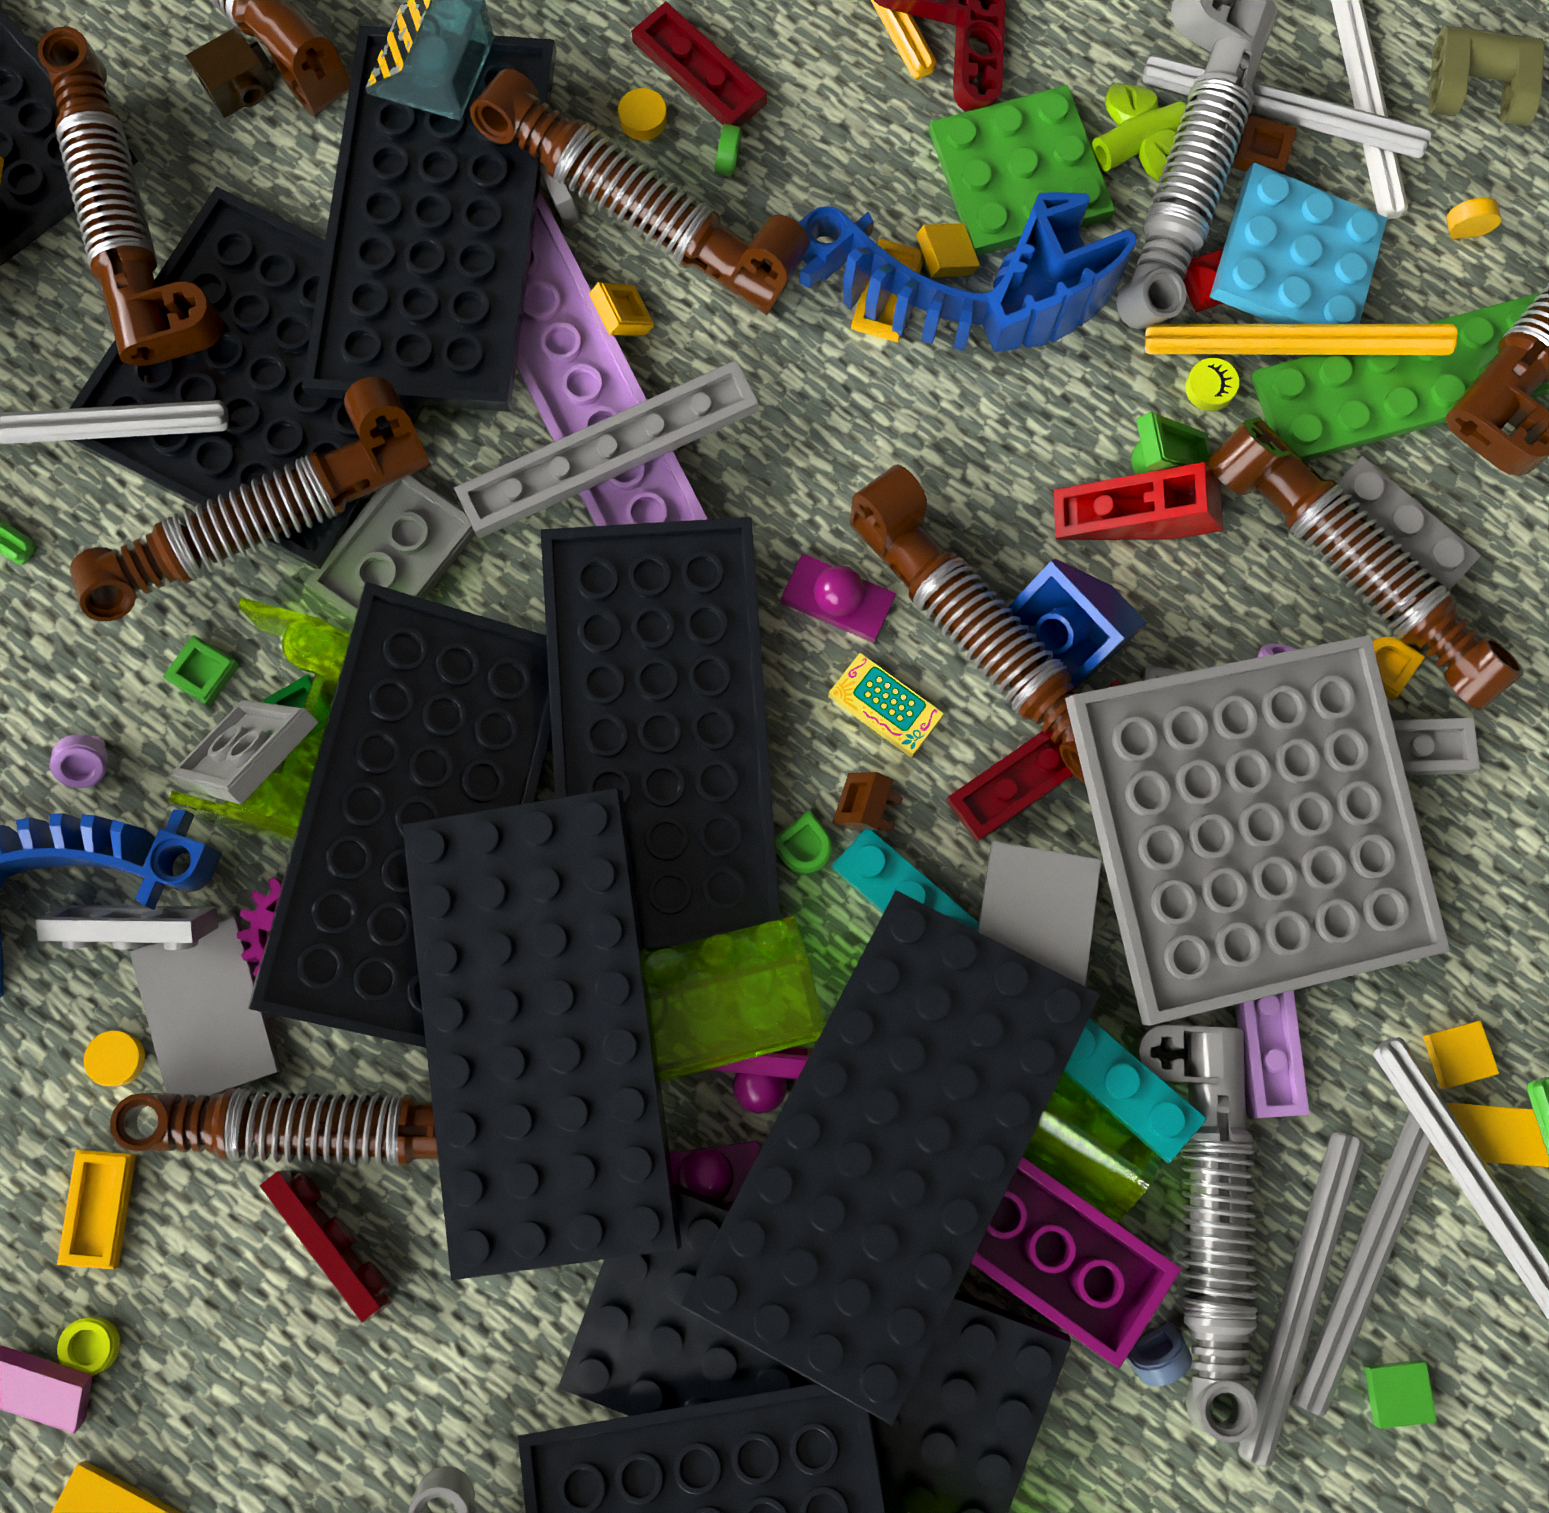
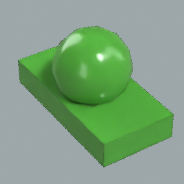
M1154 412L1147 413L1136 419L1140 440L1136 443L1131 453V467L1135 475L1205 462L1208 466L1207 460L1212 456L1206 432Z

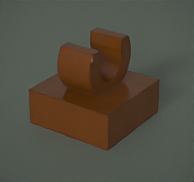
M1249 115L1248 122L1244 127V133L1241 135V142L1238 144L1232 168L1247 171L1255 162L1283 174L1297 128Z
M878 772L848 773L833 823L850 830L892 831L895 824L886 821L882 815L886 804L901 805L903 798L901 795L891 790L894 780Z

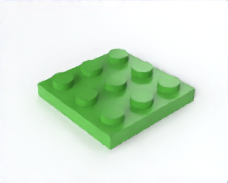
M1068 85L930 121L929 133L961 223L965 224L976 256L1018 245L1039 193L1064 192L1088 194L1090 202L1081 227L1112 219L1115 208Z

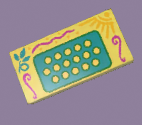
M861 653L858 654L828 694L831 700L911 758L944 715L939 709Z

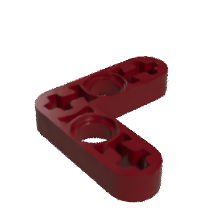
M873 0L879 6L886 9L956 25L953 78L954 99L964 112L995 103L1001 94L1003 85L1005 0H947L945 2H938L936 0ZM978 38L983 40L987 44L990 54L980 55L971 48L969 39ZM978 73H982L978 78V91L984 95L978 94L977 87L971 84Z

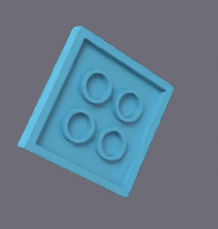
M1254 162L1244 176L1210 298L1274 324H1360L1387 217Z

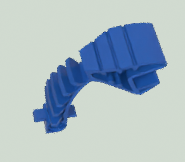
M1039 193L1016 250L1007 254L1001 263L993 282L994 289L986 294L973 293L949 287L924 277L883 250L869 237L872 234L874 223L869 212L854 223L839 209L824 206L811 211L798 222L808 234L810 241L809 249L803 258L807 265L800 270L799 283L811 288L820 279L825 281L846 263L843 277V303L850 310L858 302L861 293L870 279L866 297L865 318L878 321L891 293H893L898 298L893 316L892 331L901 337L915 306L927 312L921 342L933 344L939 320L944 318L959 322L953 349L965 350L971 324H978L983 326L995 353L1020 349L1021 344L1026 348L1047 345L1048 340L1055 342L1074 332L1077 325L1082 326L1092 319L1116 292L1135 248L1137 237L1130 230H1124L1084 245L1079 230L1090 202V196L1086 193ZM826 236L836 241L823 243L818 241L817 238Z
M173 810L165 830L159 828L156 837L144 828L96 815L82 814L80 819L64 813L50 814V824L45 820L29 817L16 820L17 832L9 826L0 825V889L6 878L24 871L50 866L83 865L98 867L144 878L135 899L145 907L155 910L164 886L183 892L198 891L206 886L213 877L222 853L206 844L186 838L195 816L187 810ZM189 852L191 857L189 868L182 875L174 876L172 870L174 861L182 853ZM0 927V997H2L4 961Z

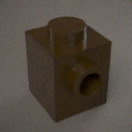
M237 27L185 55L200 84L224 118L243 107L257 105L264 98L265 94L274 90L266 74V71L272 69V65L265 52L256 40L248 44Z

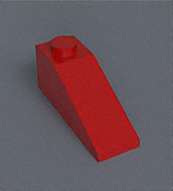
M1205 462L1053 490L1055 538L1057 540H1172L1223 531L1221 483Z

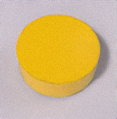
M637 88L627 92L621 98L618 105L620 126L626 135L633 139L644 141L653 139L663 132L667 124V111L665 101L659 93L648 88Z
M1480 197L1464 201L1452 208L1446 216L1450 237L1453 239L1480 237L1493 231L1501 223L1498 202L1491 198Z
M114 1030L103 1032L92 1039L84 1053V1068L87 1075L95 1083L103 1086L120 1087L131 1083L139 1076L145 1064V1050L142 1043L137 1037L127 1032Z

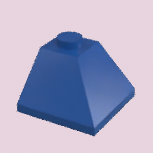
M1057 559L1051 560L1007 607L1012 609L1013 616L1020 617V625H1028V633L1036 634V642H1044L1045 650L1053 652V659H1060L1063 662V666H1067V669L1072 673V684L1076 688L1115 656L1147 624L1143 617L1112 585ZM1049 655L1044 656L1042 664L1046 662Z

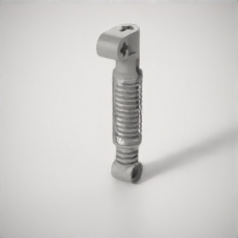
M1174 0L1172 3V21L1177 31L1187 39L1211 52L1204 74L1194 81L1189 92L1188 104L1184 107L1181 124L1177 127V134L1173 137L1174 144L1170 147V155L1166 157L1167 164L1163 167V175L1159 177L1160 184L1156 187V195L1152 198L1153 205L1149 207V212L1143 226L1146 239L1141 256L1137 262V267L1134 270L1132 279L1121 287L1117 295L1118 313L1123 322L1132 328H1147L1148 325L1158 324L1173 318L1181 312L1185 305L1187 294L1183 279L1186 277L1191 257L1195 251L1203 246L1204 241L1207 239L1209 226L1212 224L1213 215L1216 213V206L1219 204L1220 195L1223 193V185L1227 181L1230 166L1234 161V155L1237 153L1238 144L1241 142V135L1244 133V127L1248 122V115L1251 113L1254 92L1252 85L1277 16L1278 9L1271 0ZM1149 293H1150L1151 297L1153 298V304H1152V302L1150 301Z
M1185 1025L1156 1026L1136 1036L1130 1045L1129 1052L1167 1085L1188 1086L1189 1104L1207 1118L1181 1149L1183 1151L1181 1156L1189 1159V1165L1181 1167L1184 1171L1189 1172V1177L1183 1178L1181 1181L1186 1185H1190V1190L1181 1193L1184 1197L1190 1198V1203H1185L1181 1206L1184 1210L1190 1211V1216L1182 1218L1185 1224H1190V1229H1185L1182 1232L1185 1237L1190 1238V1242L1182 1245L1185 1250L1190 1251V1255L1184 1256L1182 1260L1191 1266V1268L1182 1271L1186 1277L1191 1278V1281L1185 1282L1182 1286L1185 1290L1201 1293L1185 1295L1182 1298L1185 1302L1183 1305L1185 1308L1183 1311L1185 1314L1184 1323L1191 1330V1338L1199 1340V1344L1191 1345V1353L1199 1355V1359L1192 1360V1369L1199 1370V1374L1192 1375V1386L1187 1393L1186 1407L1188 1416L1200 1430L1220 1441L1228 1443L1238 1442L1252 1433L1258 1418L1257 1404L1251 1394V1380L1243 1378V1373H1250V1364L1243 1362V1358L1250 1357V1349L1243 1348L1242 1343L1250 1342V1334L1257 1328L1256 1319L1258 1318L1255 1314L1258 1312V1309L1247 1306L1242 1299L1254 1300L1258 1296L1255 1293L1239 1292V1290H1247L1249 1286L1257 1284L1255 1280L1249 1279V1273H1254L1257 1269L1254 1266H1248V1260H1253L1257 1256L1254 1253L1248 1252V1247L1256 1244L1254 1240L1248 1239V1233H1254L1256 1229L1253 1226H1248L1247 1220H1253L1256 1216L1253 1213L1247 1212V1207H1253L1256 1203L1253 1200L1247 1199V1194H1252L1255 1191L1253 1187L1247 1186V1181H1252L1255 1178L1253 1174L1247 1173V1169L1252 1168L1255 1164L1250 1160H1246V1156L1254 1153L1252 1150L1254 1145L1253 1136L1246 1129L1244 1030ZM1184 1036H1188V1076H1184V1059L1161 1064L1160 1059L1151 1058V1049L1160 1046V1044L1162 1051L1165 1052L1184 1048ZM1227 1392L1232 1400V1413L1224 1422L1215 1423L1210 1413L1211 1402L1220 1393Z

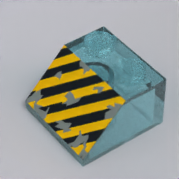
M409 0L401 4L365 87L367 94L461 121L495 38L485 0Z

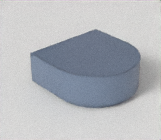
M1170 1322L1137 1340L1126 1358L1129 1366L1139 1379L1150 1386L1171 1384L1183 1377L1192 1365V1355L1183 1336Z

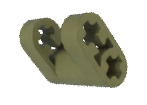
M1444 25L1436 38L1433 48L1428 112L1456 116L1466 96L1469 76L1503 81L1500 122L1529 126L1536 115L1541 100L1544 40L1542 38Z

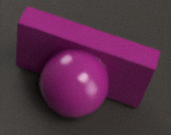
M802 553L781 596V603L875 644L895 600L896 593L861 579L860 575L849 566H831Z
M713 1039L712 1041L710 1040L707 1049L705 1070L736 1073L733 1081V1092L738 1103L747 1111L756 1114L768 1113L778 1108L783 1102L787 1092L786 1078L798 1079L813 1048Z
M758 1141L670 1152L673 1182L693 1192L724 1203L734 1202L759 1154Z

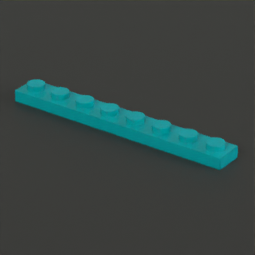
M864 830L832 865L835 873L882 914L895 890L978 932V921L872 830ZM1088 1019L1063 1073L1167 1164L1170 1163L1207 1118L1092 1019Z

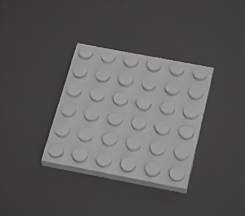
M1370 635L1099 689L1065 698L1142 1025H1155L1450 951Z

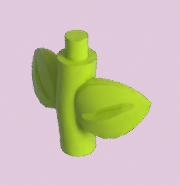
M1115 83L1108 89L1105 96V106L1118 126L1093 140L1092 150L1098 166L1102 171L1107 172L1139 154V159L1146 173L1159 183V177L1163 175V167L1167 164L1166 157L1170 155V147L1174 144L1173 137L1177 134V127L1181 124V116L1184 114V107L1186 105L1181 101H1177L1159 108L1156 93L1141 86Z

